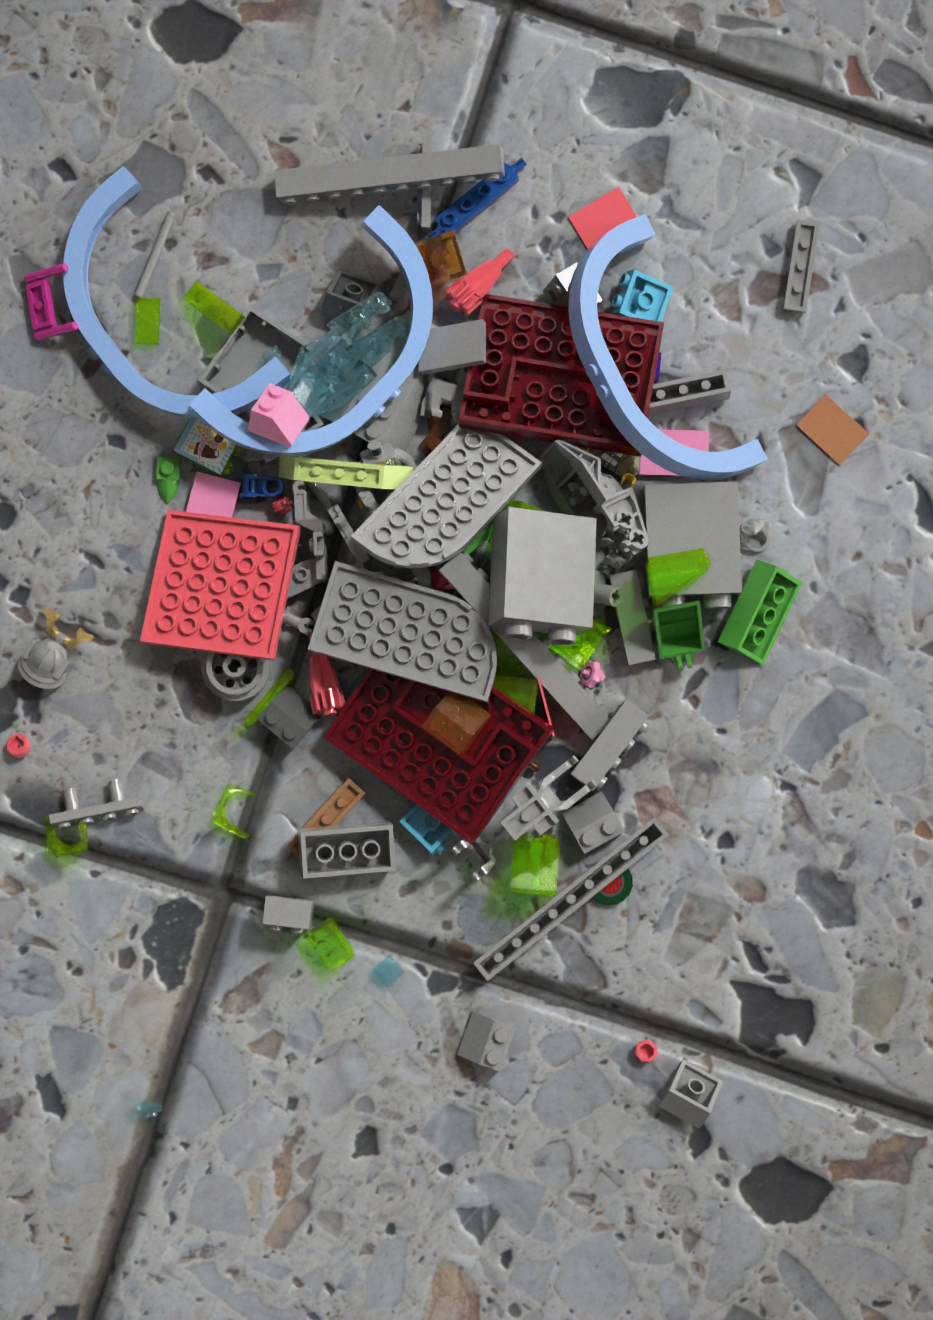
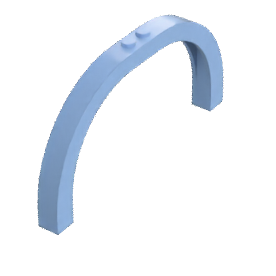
M122 166L93 192L81 208L71 227L63 263L68 265V271L63 273L66 300L71 315L78 324V329L91 345L88 348L96 359L98 357L104 362L102 367L110 376L113 374L135 396L159 410L179 417L200 419L188 408L189 404L198 395H183L166 391L151 384L142 377L106 333L91 303L88 288V268L96 239L110 217L143 189L130 171ZM275 356L242 383L212 395L235 415L253 408L269 384L283 388L294 377Z
M380 205L363 221L361 226L388 251L397 263L407 285L411 308L408 336L395 364L350 412L327 426L301 432L291 448L249 432V423L234 415L205 388L189 404L188 408L217 434L238 446L259 453L285 456L312 453L333 446L352 435L372 416L377 418L386 409L383 404L388 399L393 401L401 393L398 388L411 374L420 360L429 337L433 312L432 289L428 271L416 245L407 232Z
M646 215L634 218L613 228L587 250L581 258L571 282L569 321L575 347L586 370V374L590 378L596 394L600 398L610 419L620 433L634 448L653 463L677 475L700 480L724 479L750 470L768 460L758 439L740 447L721 452L700 451L674 441L658 430L641 412L610 355L602 336L597 312V294L603 272L615 255L640 246L656 235Z

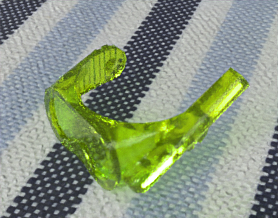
M228 784L214 809L213 815L215 818L213 822L230 832L248 839V833L240 830L239 827L227 820L225 805L230 797L237 793H247L254 797L256 794L247 789Z
M49 815L45 816L49 854H54L56 858L68 855H78L88 849L87 828L84 822L78 823L81 841L77 845H67L56 837L53 826L50 824Z

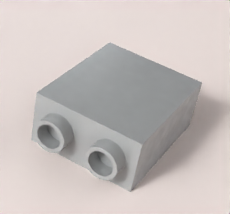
M738 482L645 485L642 490L643 522L649 541L645 547L647 599H657V608L685 603V598L703 597L704 609L731 608V596H739L742 593Z
M508 507L497 514L493 519L488 626L504 628V637L512 640L531 639L532 631L548 633V643L555 645L575 644L576 636L593 628L597 518Z

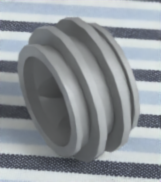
M205 652L201 662V673L206 686L216 696L228 701H245L255 697L265 688L271 675V661L233 655L222 658L218 653ZM252 659L257 661L255 668L249 667V661ZM234 660H238L241 663V667L237 669L238 672L236 673L231 672L229 666L233 665ZM217 666L223 667V672L220 675L215 673V667ZM245 676L251 677L250 684L243 683ZM228 679L234 680V686L231 688L226 686Z

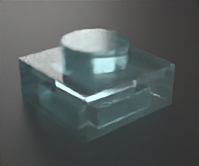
M388 955L372 969L386 987L404 973L403 969L391 955Z
M139 1101L137 1103V1113H143V1117L157 1116V1112L163 1110V1101Z

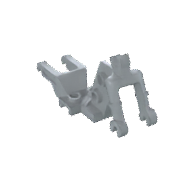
M301 480L293 484L295 522L313 531V538H310L309 545L310 552H313L316 559L305 560L293 566L287 599L324 581H328L327 559L329 558L327 554L326 541H328V537L326 535V525L312 515L310 494L303 490L307 489L308 485ZM289 611L284 612L283 625L297 628L308 636L312 635L313 630L309 626L315 625V621L309 618H300Z
M575 755L545 777L541 782L538 792L529 784L511 798L518 809L500 822L502 827L494 832L497 837L493 840L490 838L487 841L481 840L478 837L473 845L463 839L451 849L456 856L466 847H469L481 862L482 867L471 875L475 882L487 874L491 867L495 865L496 860L492 853L496 842L500 840L503 844L509 838L515 841L532 827L541 836L559 822L552 812L568 809L597 786L596 782L592 780L565 801L558 799L551 790L550 784L552 781L578 762Z

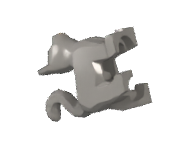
M464 367L456 370V384L438 379L437 372L427 374L426 394L421 402L419 416L429 419L431 416L441 419L442 411L440 410V405H448L451 407V422L459 424L468 368Z

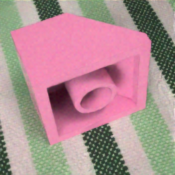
M269 384L251 409L248 431L291 448L309 422L310 417L291 391Z

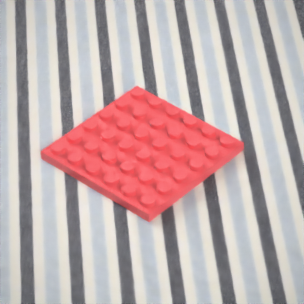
M167 510L140 642L150 645L275 661L301 531L300 526Z

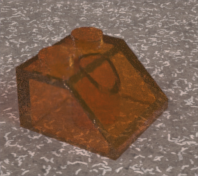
M455 230L414 243L428 271L431 289L454 282L468 274Z
M449 692L434 708L422 727L456 753L462 754L467 751L491 717V714L468 697Z

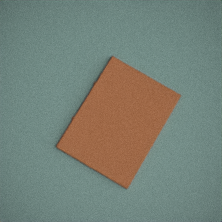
M827 394L796 425L839 466L869 435Z

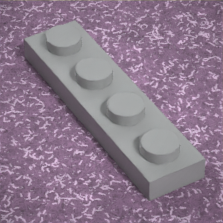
M423 137L422 144H418V154L432 152V137ZM431 188L417 189V203H422V211H417V225H421L422 232H431Z
M799 219L796 221L783 310L806 313L819 222Z

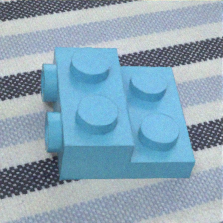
M629 270L627 273H623L619 280V286H621L620 293L614 296L611 307L614 308L612 314L662 322L673 286L636 270Z
M417 804L399 821L433 855L437 852L442 854L449 847L447 842L453 836L456 838L460 836Z

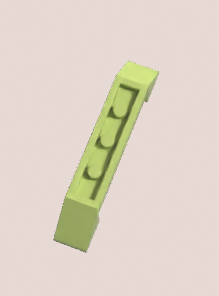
M281 455L278 477L308 482L397 489L414 471V467L307 458L299 455Z

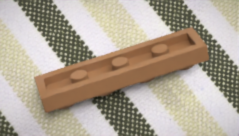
M347 777L302 828L336 826L363 797L365 792ZM297 832L286 846L299 857Z

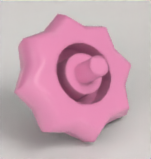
M590 660L586 665L582 666L579 678L581 679L582 686L593 688L597 683L603 682L605 676L601 671L600 663Z

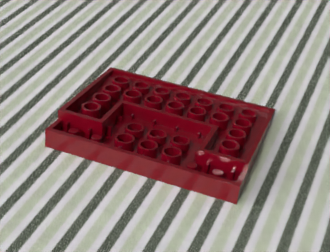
M486 294L482 299L478 320L483 319L486 322V364L468 367L459 415V427L547 442H554L560 439L577 447L641 457V453L626 440L610 419L600 398L596 394L590 378L586 374L572 337L569 307ZM598 312L600 329L610 355L634 402L648 419L664 322Z
M368 669L323 738L473 845L555 728L494 684L486 703Z

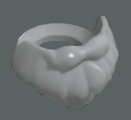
M749 519L740 525V547H746L752 552L765 550L770 543L771 536L769 530L772 525L764 519ZM761 530L766 536L764 544L757 548L752 547L748 537L756 535Z

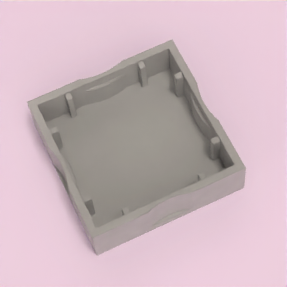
M248 305L232 329L226 344L216 353L198 381L200 385L212 393L221 392L242 383L276 356L294 377L283 389L291 391L299 402L327 358L324 353L301 338L286 332L275 321L251 305ZM251 409L243 413L250 417Z

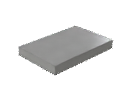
M480 319L431 328L425 349L418 363V372L421 375L486 364V322Z

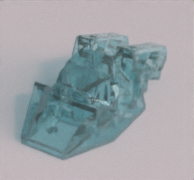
M383 292L372 294L326 324L331 331L323 338L300 347L286 390L293 393L309 417L343 407L377 377L372 367L390 352V341L407 337L408 322L401 316H398L353 343V338L363 329L368 330L371 327L370 319L373 315L379 312L386 314L391 309L389 306L392 302ZM342 342H345L349 346L340 354L335 348Z

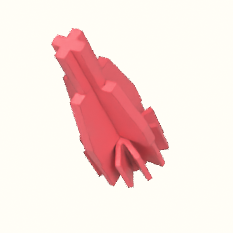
M506 248L493 261L488 259L471 270L461 281L457 279L444 292L447 296L446 299L449 300L450 307L455 312L460 311L462 316L466 315L468 317L480 306L483 297L501 276V270L515 257L514 253Z
M312 652L313 657L310 658L312 694L309 695L313 715L317 714V716L323 714L324 717L335 716L337 711H341L346 704L343 689H339L338 677L330 657Z

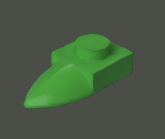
M157 456V485L162 499L169 504L179 488L181 458Z

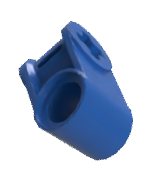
M241 474L243 488L240 498L278 499L284 494V484L275 476ZM272 482L279 484V489L275 493L268 492V486Z

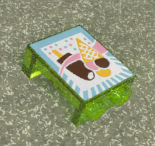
M189 418L172 452L224 478L225 474L229 475L234 467L232 460L236 454L240 455L243 447L223 438L201 419Z

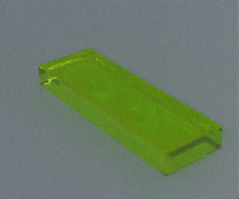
M197 280L183 297L187 303L230 335L234 333L245 319L240 312Z
M288 667L244 721L250 726H254L258 721L257 718L271 701L293 680L296 673Z

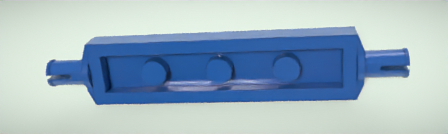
M522 158L512 166L504 162L505 177H499L498 181L492 182L486 181V179L479 181L434 219L437 228L427 235L428 239L434 243L441 235L451 238L519 181L517 172L527 165Z

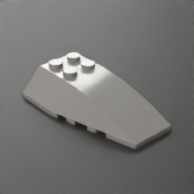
M407 310L342 376L319 415L321 418L330 423L339 420L350 412L391 369L406 343L411 311ZM431 323V328H437V326ZM418 363L398 388L401 393L393 401L388 399L383 404L386 409L377 418L372 416L360 429L353 433L354 435L368 443L372 440H379L381 444L389 442L394 448L406 450L423 418L419 415L421 402L426 394L428 377L427 374L421 375L418 372Z

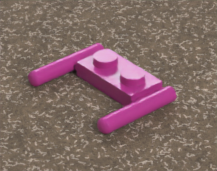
M65 263L24 276L27 283L25 286L32 328L35 330L34 339L36 341L45 340L78 329L76 322L56 326L50 283L47 281L49 277L67 272L68 265Z

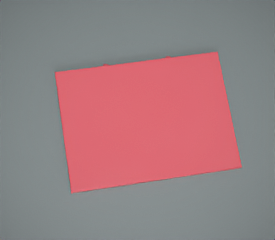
M618 187L608 194L602 195L601 198L583 207L568 218L586 248L589 249L613 228L637 218Z
M537 678L536 683L546 721L552 725L540 678ZM553 731V733L550 735V736H551V739H554V737H555L554 731Z

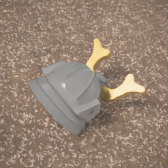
M46 606L43 609L47 619L46 630L48 635L54 638V640L49 638L41 641L32 640L18 660V670L22 677L30 684L42 689H54L60 687L66 681L67 670L71 664L67 660V651L63 648V645L66 648L74 649L82 642H91L94 636L85 633L82 628H79L76 632V639L66 636L55 626V621L60 617V614L54 613Z

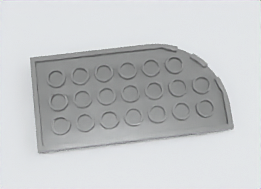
M458 424L351 535V541L374 558L397 567L425 568L446 562L461 553L542 468V462L503 434L461 428Z
M335 561L308 651L482 702H488L496 674L497 653L488 625L472 606L444 592Z

